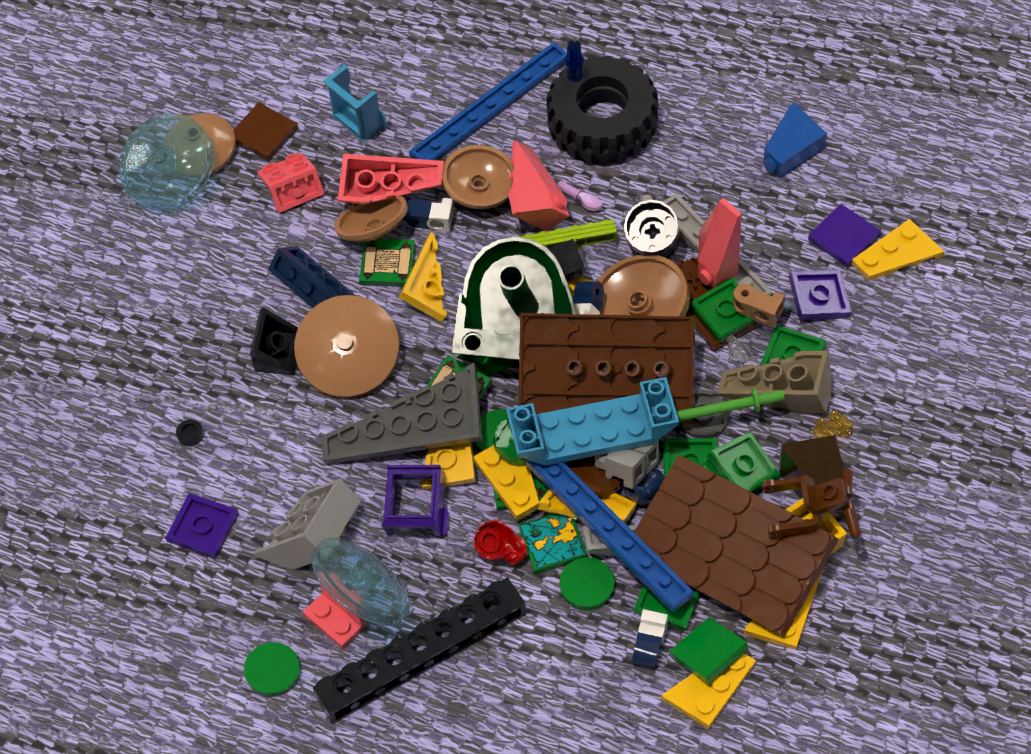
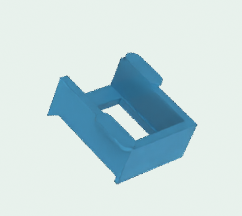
M342 63L337 71L323 81L329 89L333 112L331 116L360 140L366 142L379 130L387 129L386 117L379 110L377 92L374 90L360 101L351 96L349 69Z

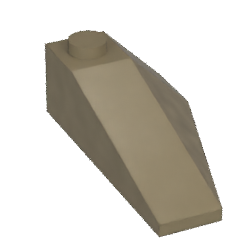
M800 351L794 353L795 357L783 360L777 357L770 359L771 363L757 367L751 364L724 371L717 394L720 397L739 399L751 396V390L754 388L758 395L783 390L785 400L764 404L763 406L799 413H826L832 392L829 351Z

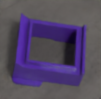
M387 465L384 519L381 525L386 534L393 535L394 529H432L436 536H445L448 530L449 512L443 507L445 472L441 465ZM432 479L430 515H395L398 480Z

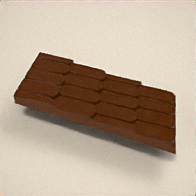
M520 313L519 406L533 403L535 413L541 414L640 394V382L666 377L676 411L694 408L695 317ZM694 419L680 421L679 424H694Z
M680 455L676 457L672 468H670L660 485L659 491L656 492L645 515H643L634 531L688 586L784 638L839 540L821 528L815 532L770 539L768 526L803 522L805 520Z

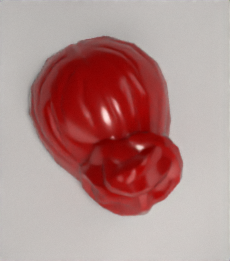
M499 520L484 523L478 528L474 536V549L482 559L488 561L504 560L509 565H516L528 556L524 540L516 536L510 527Z

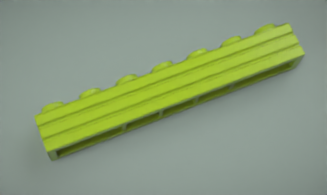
M613 219L597 223L590 222L580 226L573 225L564 229L557 228L548 232L541 231L537 234H525L520 236V238L531 239L548 249L571 239L581 242L582 246L617 240V230Z

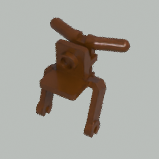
M845 469L842 471L841 478L816 486L814 479L806 474L797 478L764 480L762 486L766 494L802 489L804 506L813 514V519L810 521L768 526L769 538L777 539L786 535L815 532L820 528L819 520L827 512L833 517L839 516V513H844L850 536L854 539L859 538L861 530L854 502L850 501V498L853 497L852 471Z

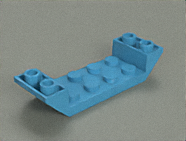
M666 377L640 382V394L541 414L535 413L533 403L506 408L517 457L545 466L652 445L679 425Z

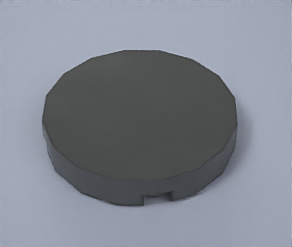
M695 390L694 408L724 402L719 397V394L714 391ZM730 411L695 418L694 424H679V427L684 433L693 438H713L722 433L727 427Z

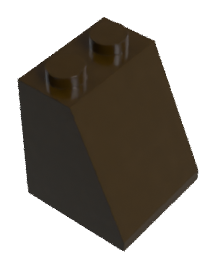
M835 435L781 444L779 472L783 479L797 478L806 474L814 479L816 486L841 478L842 471L845 470ZM802 489L793 490L800 499L803 498ZM839 513V516L834 518L839 522L845 518L844 513Z

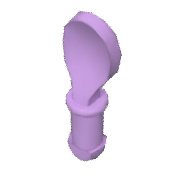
M566 181L557 183L561 192L574 198L575 201L580 200L585 209L590 211L602 209V201L598 198L583 193L581 189L569 185Z

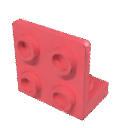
M302 153L291 154L284 161L266 164L261 170L257 171L259 178L268 187L278 213L324 195L316 168Z
M321 570L317 575L322 594L303 611V616L343 650L366 628L365 613L361 606L362 600L353 591L348 593L342 588V583L333 574L328 576Z

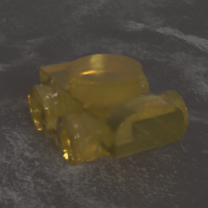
M834 410L828 415L830 421L826 422L823 417H820L814 421L816 427L812 429L814 438L835 435L837 440L839 435L843 438L847 437L851 433L850 429L853 428V425L845 413L840 415L837 410Z

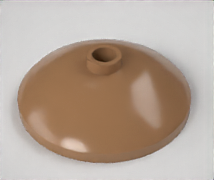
M212 113L193 114L177 122L168 132L163 144L164 158L168 166L181 176L187 178L207 177L221 170L230 161L236 148V136L229 122L223 117Z
M485 145L466 146L456 150L446 159L443 167L442 184L447 194L463 206L474 209L493 208L509 199L508 191L513 184V181L510 180V173L514 171V166L511 163V159L498 149Z
M396 196L365 204L355 203L337 218L334 225L335 231L340 238L351 242H369L381 239L393 231L404 219L408 209L406 200L402 196Z

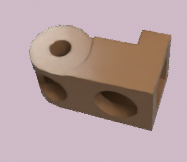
M741 284L734 289L733 307L736 312L773 328L784 310V294L775 291L773 296H769L756 291L749 284Z

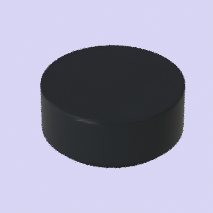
M185 420L176 429L178 441L184 446L198 444L204 435L201 424L196 420Z

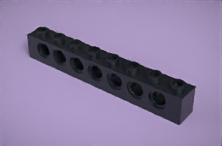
M508 577L502 581H494L486 590L478 594L469 595L461 604L454 608L444 609L438 617L430 621L421 622L413 631L406 635L396 636L390 644L381 649L371 650L365 658L358 662L348 663L340 672L333 676L323 677L313 686L315 698L331 724H334L526 615L525 601ZM489 605L498 606L494 610L486 609V607ZM466 618H471L474 620L473 622L468 624L462 623V621ZM441 632L450 633L446 637L437 636ZM416 646H425V649L422 651L413 650ZM393 659L401 660L397 665L389 664ZM368 673L377 674L372 679L364 678ZM344 687L352 688L347 693L339 692Z

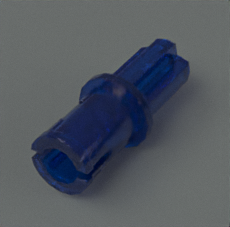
M571 40L567 43V55L564 62L567 67V78L572 82H578L579 78H583L582 66L584 65V57L581 54V43Z

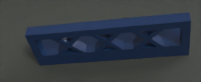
M298 246L278 248L268 268L270 272L312 308L332 297L343 295L356 296Z

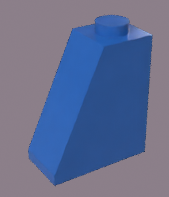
M795 103L791 104L764 148L763 164L770 173L774 172L779 178L783 177L826 148L827 133Z

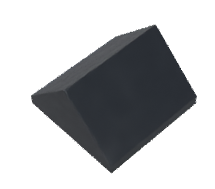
M261 308L259 311L250 350L254 371L294 375L297 364L294 342L298 327L265 308Z

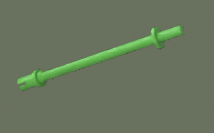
M754 388L751 390V396L680 410L676 411L679 422L754 407V410L758 413L760 412V405L783 401L785 397L783 390L758 395Z

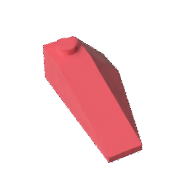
M514 141L511 154V163L514 166V171L510 173V180L513 181V184L508 191L512 215L544 231H549L569 217L567 200L534 150L518 141Z
M343 154L338 202L365 204L442 186L444 161Z
M724 198L717 203L699 230L698 277L703 284L709 285L712 288L736 276L739 269L742 213Z

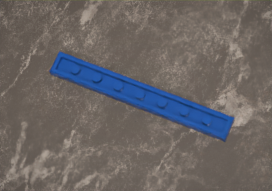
M553 42L409 151V156L412 159L438 161L569 62L571 55Z
M526 460V466L672 613L694 597V591L564 462L545 466Z

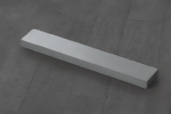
M675 193L664 200L663 203L669 205L675 212L680 235L698 252L699 230L705 222ZM739 258L738 274L733 277L739 285L749 284L756 291L773 296V292Z

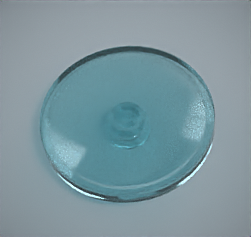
M162 114L145 121L129 136L120 155L119 176L124 190L134 201L151 210L167 211L189 203L203 190L211 176L214 166L212 141L203 127L185 115Z
M330 537L323 539L312 552L311 563L318 580L336 601L353 614L377 625L393 626L398 624L408 613L410 600L404 585L381 559L364 547L346 539Z

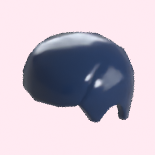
M653 467L654 473L649 472L634 489L624 488L623 492L638 505L650 504L656 492L659 491V487L665 477L656 467Z

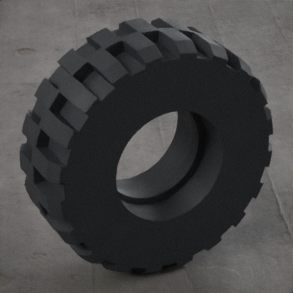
M592 56L588 57L587 60H578L571 67H566L559 73V78L556 77L550 85V91L547 93L546 98L549 133L552 139L556 140V145L563 151L567 150L568 155L575 159H583V162L589 164L598 162L600 165H608L609 162L614 161L619 163L625 161L627 157H633L641 152V147L645 148L651 142V136L656 133L658 121L657 89L653 86L652 79L647 74H643V70L640 67L630 64L628 60L622 58L620 60L615 59L613 56L599 58ZM597 102H610L623 109L620 113L608 118L592 117L582 111L588 105Z

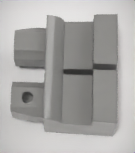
M659 441L652 445L595 456V467L605 470L606 478L611 479L613 476L624 480L625 487L634 489L659 462Z

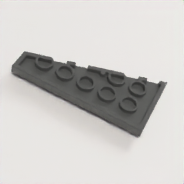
M475 363L466 366L465 370L455 375L452 373L443 377L444 380L430 387L420 388L389 403L390 406L377 412L375 410L367 414L368 417L356 423L350 422L323 435L322 450L324 463L327 465L482 441L477 366Z

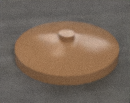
M653 254L628 257L611 266L597 280L601 282L604 288L600 315L685 316L690 303L688 282L680 268L665 257Z
M343 295L327 299L307 313L298 327L294 342V352L297 365L303 377L313 388L331 397L349 399L374 392L390 378L399 359L400 341L393 320L381 306L364 297Z

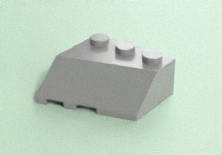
M341 478L306 491L286 514V518L289 521L284 522L278 528H274L269 534V537L272 539L270 544L263 548L258 547L253 555L292 570L317 561H325L333 553L332 548L336 541L344 535V528L347 523L355 517L357 513L355 510L361 500Z

